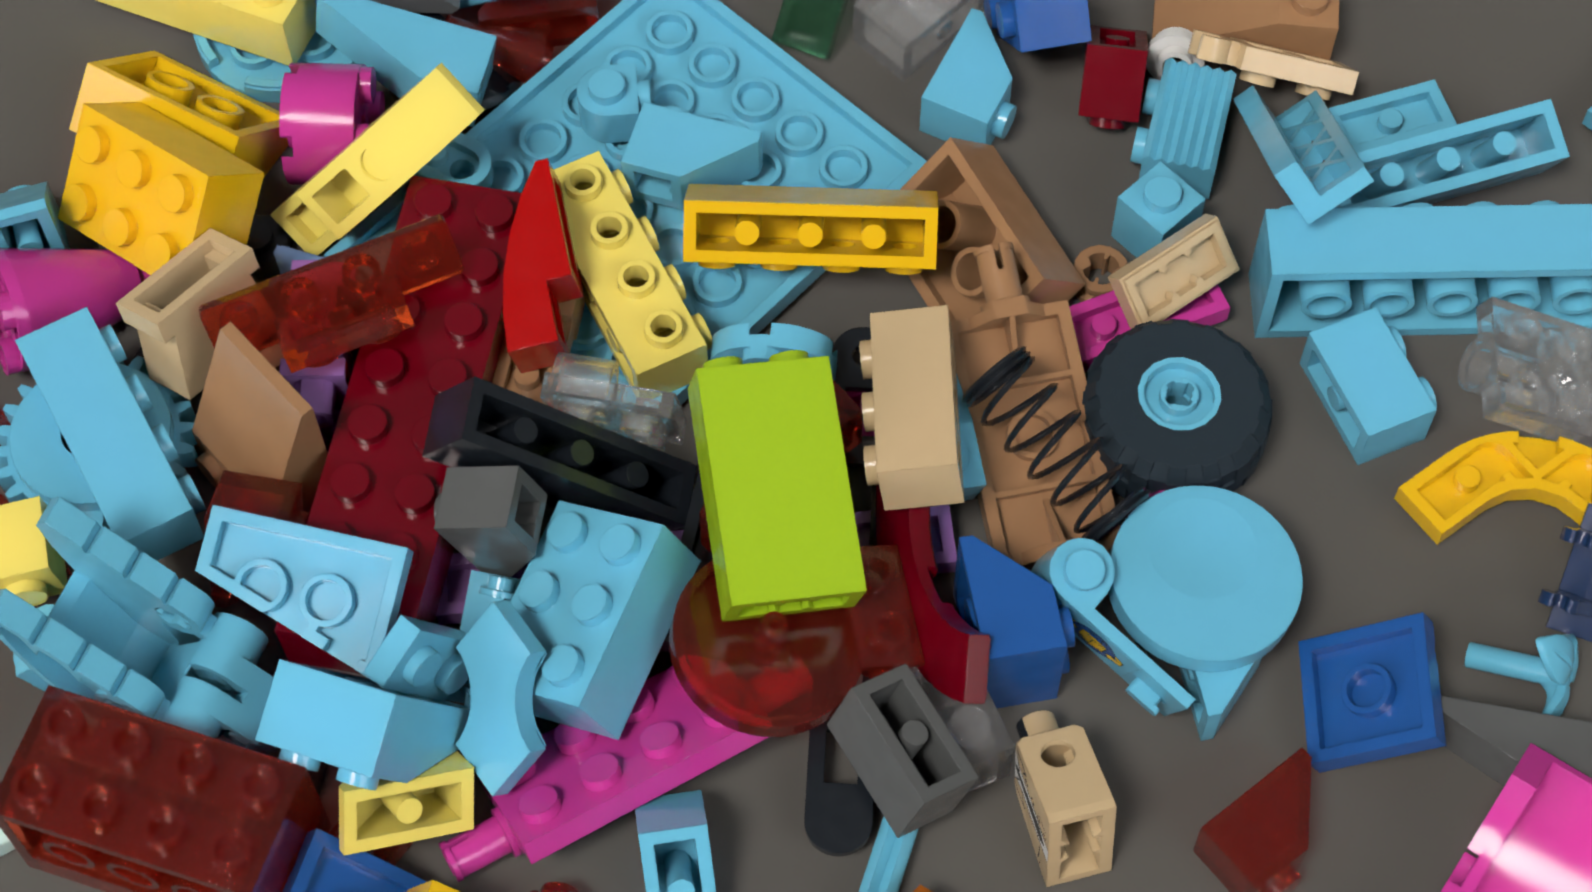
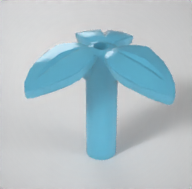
M1551 634L1537 637L1535 642L1540 657L1475 642L1469 643L1465 656L1466 668L1540 684L1547 694L1542 714L1560 717L1567 706L1570 697L1569 685L1571 682L1574 683L1579 664L1578 641L1574 634Z

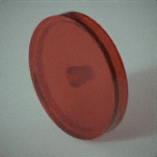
M712 560L690 579L680 595L670 626L669 650L671 662L681 686L695 705L705 714L722 725L738 732L761 737H783L811 730L833 716L849 690L856 686L866 659L867 634L858 604L854 607L782 615L779 612H769L760 618L722 622Z

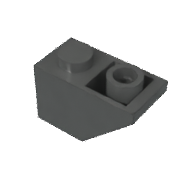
M520 466L447 467L442 493L438 495L434 505V529L479 571L512 577L536 555L547 494Z

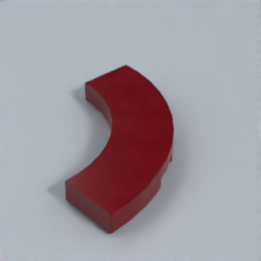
M876 485V538L879 566L888 608L900 640L913 664L938 691L964 704H985L991 638L990 635L971 627L961 618L951 603H942L932 582L938 569L932 545L930 506L885 511L880 487Z

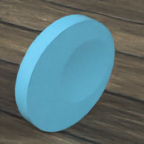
M1183 486L1169 489L1150 497L1137 506L1122 523L1110 551L1115 574L1114 583L1108 594L1118 620L1127 633L1146 651L1180 668L1202 672H1220L1237 669L1255 662L1270 652L1280 642L1292 623L1301 601L1303 589L1302 568L1298 553L1288 533L1263 507L1238 493L1211 486Z

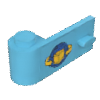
M1076 538L1053 548L1036 561L1031 572L1053 585L1058 608H1069L1075 637L1129 684L1125 691L1153 716H1156L1159 712L1167 716L1187 710L1196 699L1095 609L1108 594L1114 583V564L1112 557L1104 546L1092 539Z

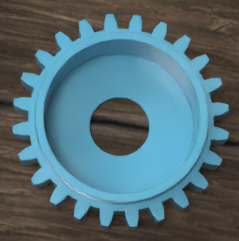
M137 356L131 361L129 366H126L123 361L117 363L124 378L135 373L137 374L153 406L152 409L144 412L143 415L150 428L161 423L164 425L179 455V459L169 463L177 479L187 475L188 473L183 467L197 466L195 459L198 457L194 448L197 442L192 432L196 415L190 401H186L185 397L149 379L143 357ZM21 384L17 388L23 399L19 406L5 404L2 409L11 425L0 426V486L6 492L5 495L9 503L40 496L48 506L51 499L60 496L96 520L100 527L105 526L110 529L72 453L64 447L62 433L37 384L33 388Z

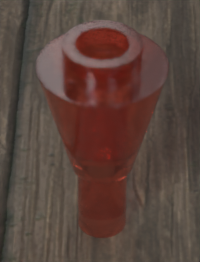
M450 14L445 19V22L496 35L493 64L524 84L552 59L554 46L546 42V29L490 24L481 26Z

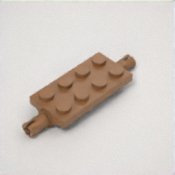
M999 242V250L994 251L993 244L979 247L973 251L974 259L978 265L986 304L980 307L981 312L951 321L955 344L956 373L964 394L985 372L1015 349L1025 346L1026 351L1031 352L1030 356L1035 357L1033 364L995 405L987 421L1010 411L1051 383H1058L1056 391L1019 431L1010 447L1016 446L1035 436L1072 411L1081 410L1080 417L1041 460L1033 472L1035 474L1052 466L1090 442L1085 427V408L1082 405L1083 391H1085L1087 381L1068 300L1046 304L1031 302L1030 296L1023 295L1013 253V243ZM1003 384L976 406L968 407L974 424L987 484L977 496L988 545L1027 569L1033 568L1041 556L1068 540L1082 538L1085 533H1074V524L1084 509L1109 482V479L1069 503L1057 507L1051 506L1050 498L1055 489L1088 451L1040 479H1028L1027 471L1031 463L1061 427L1020 451L1006 453L1004 444L1007 437L1036 402L1003 422L993 426H982L981 417L983 412L998 391L1004 386ZM1098 450L1067 484L1056 501L1076 492L1107 472L1106 466L1100 460L1101 455ZM1111 489L1086 517L1080 528L1100 518L1115 507ZM1120 525L1097 542L1104 546L1108 553L1111 551Z

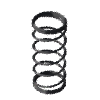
M1021 346L1010 352L985 372L964 393L962 402L967 403V407H974L1004 384L984 410L981 417L982 426H993L1003 422L1036 402L1007 437L1004 444L1006 453L1020 451L1061 427L1031 463L1027 471L1028 479H1040L1088 451L1055 489L1050 498V504L1057 507L1069 503L1112 477L1084 509L1074 524V533H1085L1082 538L1098 542L1123 522L1137 506L1151 496V491H1146L1147 486L1139 487L1111 511L1080 528L1090 512L1124 475L1128 464H1119L1076 492L1056 501L1072 478L1102 446L1104 437H1097L1052 466L1033 474L1045 455L1080 417L1081 410L1072 411L1035 436L1016 446L1010 447L1019 431L1058 388V383H1051L1010 411L987 421L995 405L1035 361V357L1030 356L1031 352L1026 351L1025 346Z

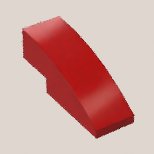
M548 158L535 161L521 193L509 233L503 272V319L507 352L521 373L571 361L559 303L584 297L561 183Z

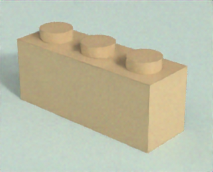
M948 305L870 313L871 340H861L859 343L863 379H873V391L862 392L861 395L865 431H875V445H867L863 449L867 485H879L885 511L964 503L955 344Z

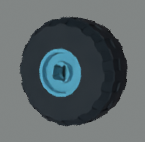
M1182 319L1149 321L1135 325L1134 328L1118 334L1106 343L1105 348L1094 358L1087 371V385L1085 391H1083L1082 405L1085 408V427L1090 441L1097 437H1104V443L1098 451L1101 455L1100 460L1106 466L1107 472L1119 464H1128L1126 472L1111 490L1126 498L1141 486H1147L1146 491H1151L1152 494L1157 490L1166 491L1183 486H1211L1234 492L1241 485H1244L1254 473L1266 448L1272 422L1273 399L1270 398L1269 382L1263 369L1258 366L1251 356L1252 353L1240 342H1236L1217 328Z

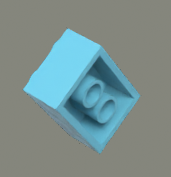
M558 501L537 545L536 555L530 560L510 601L547 653L536 673L534 681V716L619 740L700 564V560L665 525Z

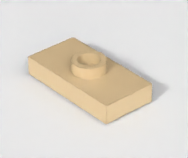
M1205 213L1109 275L1108 279L1130 329H1132L1135 325L1149 321H1163L1240 269L1218 217Z

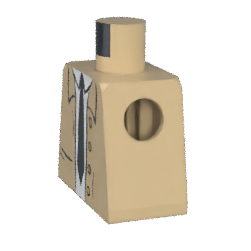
M1046 710L1027 714L1016 725L1020 740L1016 742L1015 789L1046 887L1111 871L1117 806L1084 728L1075 724L1059 728L1054 714Z

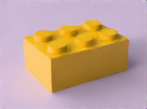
M142 102L83 103L58 219L147 274L152 275L210 228L247 245L264 172Z

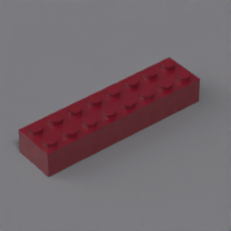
M414 175L410 179L306 525L402 546L412 550L414 553L397 620L400 615L434 623L454 547L434 529V505L436 498L442 493L446 470L449 466L423 457V450L435 395L474 376L492 383L505 336L503 272L508 239L521 193ZM277 621L275 632L288 661L360 674Z

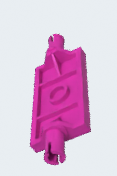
M796 655L791 657L788 675L766 671L747 682L742 678L736 679L724 663L690 656L685 657L674 666L645 681L619 740L559 724L556 728L542 734L546 750L508 794L492 797L480 780L484 791L495 807L491 809L492 817L475 825L474 830L464 831L447 841L443 840L438 843L439 848L458 883L465 880L464 878L510 853L515 858L525 853L530 863L534 864L769 738L773 734L766 716L805 695H811L812 680L803 663L798 660Z

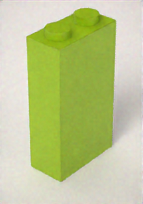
M790 350L772 355L768 362L743 364V359L735 356L719 357L705 362L703 368H696L687 390L722 622L854 607L866 593L867 588L829 356L809 358L806 351Z

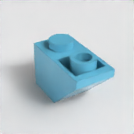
M644 102L621 160L622 173L629 185L632 197L683 210L684 198L689 184L738 185L758 176L763 166L762 131L750 129L745 124L734 120L718 121L694 115L678 106L662 107Z

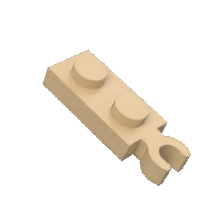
M1196 29L1193 30L1187 52L1196 55L1197 59L1237 67L1241 70L1239 79L1271 88H1274L1276 78L1297 82L1295 92L1308 96L1316 90L1323 100H1330L1332 91L1353 95L1359 75L1358 71L1341 62L1234 37L1227 38Z

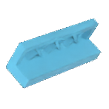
M1253 85L1233 98L1273 175L1308 225L1374 182L1372 176L1316 90L1277 117L1273 115Z

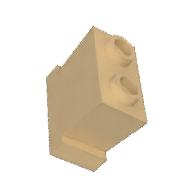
M210 228L116 302L123 321L138 330L149 379L191 400L204 389L218 334L222 327L231 322L256 347L263 339L282 325L251 276L253 272L260 268L251 247Z

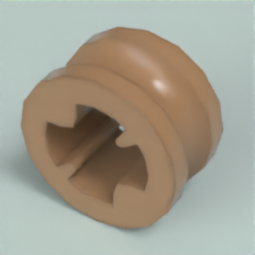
M1096 245L1090 246L1079 253L1075 259L1074 267L1085 282V285L1075 294L1080 302L1113 291L1111 283L1098 284V277L1092 282L1089 280L1090 270L1097 268L1102 269V276L1106 271L1113 274L1128 264L1121 252L1111 246Z

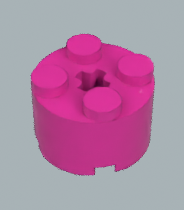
M340 63L289 64L292 73L285 72L279 109L280 138H287L289 147L293 148V157L281 156L283 171L288 184L303 185L385 112L384 92L376 91V72L374 67H367L365 64Z

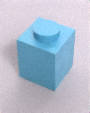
M1160 161L1118 196L1111 236L1137 258L1201 217L1206 199Z

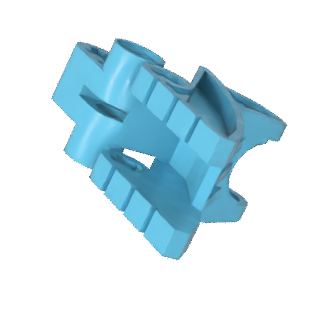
M60 496L51 499L36 526L51 546L74 569V572L48 617L42 611L6 588L0 590V640L31 670L51 686L44 699L50 705L76 721L94 729L110 732L152 760L155 759L162 745L196 760L207 758L216 739L243 755L248 743L258 745L259 741H256L255 738L274 678L256 666L269 642L265 633L255 625L235 615L225 612L211 614L215 607L214 601L202 590L184 578L179 579L175 572L146 553H140L137 547L107 527H100L96 520Z

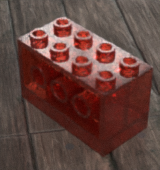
M48 685L0 784V828L27 865L104 892H282L295 865L307 832L318 828L328 833L331 828V823L306 767Z

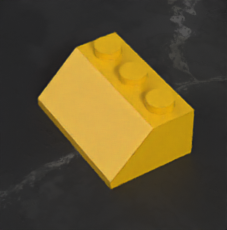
M155 50L88 62L69 130L77 133L83 103L142 102L263 171L264 177L289 145L287 138H280L278 110Z

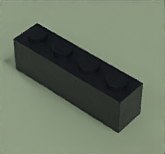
M476 376L435 395L422 455L425 458L449 467L520 466L547 494L546 504L556 507L560 500L663 524L670 531L685 526L697 465Z

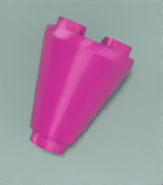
M0 248V363L4 373L9 376L29 371L15 342L16 339L85 307L88 308L98 329L109 324L113 326L122 321L123 319L116 302L150 275L108 249Z

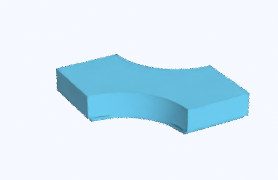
M503 600L493 601L456 646L468 673L471 692L468 720L462 735L456 742V746L465 759L474 766L475 773L492 797L508 794L546 750L545 741L536 725L534 717L533 687L536 673L547 653L511 602Z

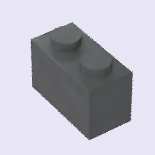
M906 663L852 687L827 723L831 733L897 838L951 813L979 778Z

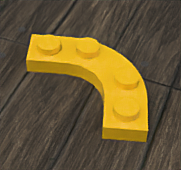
M1505 431L1484 435L1467 441L1444 454L1398 487L1394 499L1437 545L1485 510L1505 501L1534 500L1556 507L1580 526L1588 502L1592 503V449L1561 436L1555 442L1541 438L1520 437L1519 431Z

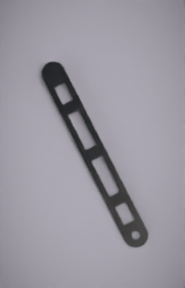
M857 327L841 334L833 345L832 352L838 350L834 391L847 467L865 468L863 449L864 446L875 445V436L843 435L845 391H873V379H863L861 365L857 364L852 358L853 354L860 350L859 343L861 340H871V331L869 327ZM872 485L868 565H863L867 591L861 599L867 600L862 683L879 676L884 588L876 538V485ZM833 609L816 611L804 827L810 843L817 850L830 856L840 857L855 853L868 841L872 831L873 798L859 776L857 784L824 782L826 732H831L827 723L843 701L842 699H828Z

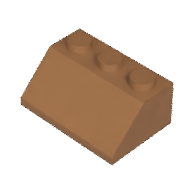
M950 137L900 189L937 191L938 231L936 270L922 269L921 273L908 276L928 307L948 305L950 321L978 314L981 312L980 307L986 304L977 261L973 255L975 249L985 245L993 244L994 251L999 250V242L1013 243V253L1023 295L1030 296L1031 302L1046 304L1062 300L1069 301L1085 285V282L993 145Z

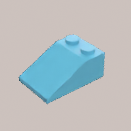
M279 659L255 740L281 748L278 761L318 772L321 762L339 767L336 780L376 791L380 779L408 783L459 750L456 742L464 731L470 708L447 700L440 701L383 689L367 677Z

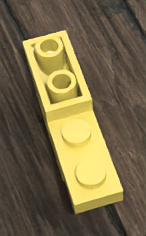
M441 62L364 129L354 141L281 203L270 216L305 252L318 256L382 204L470 125L485 109Z

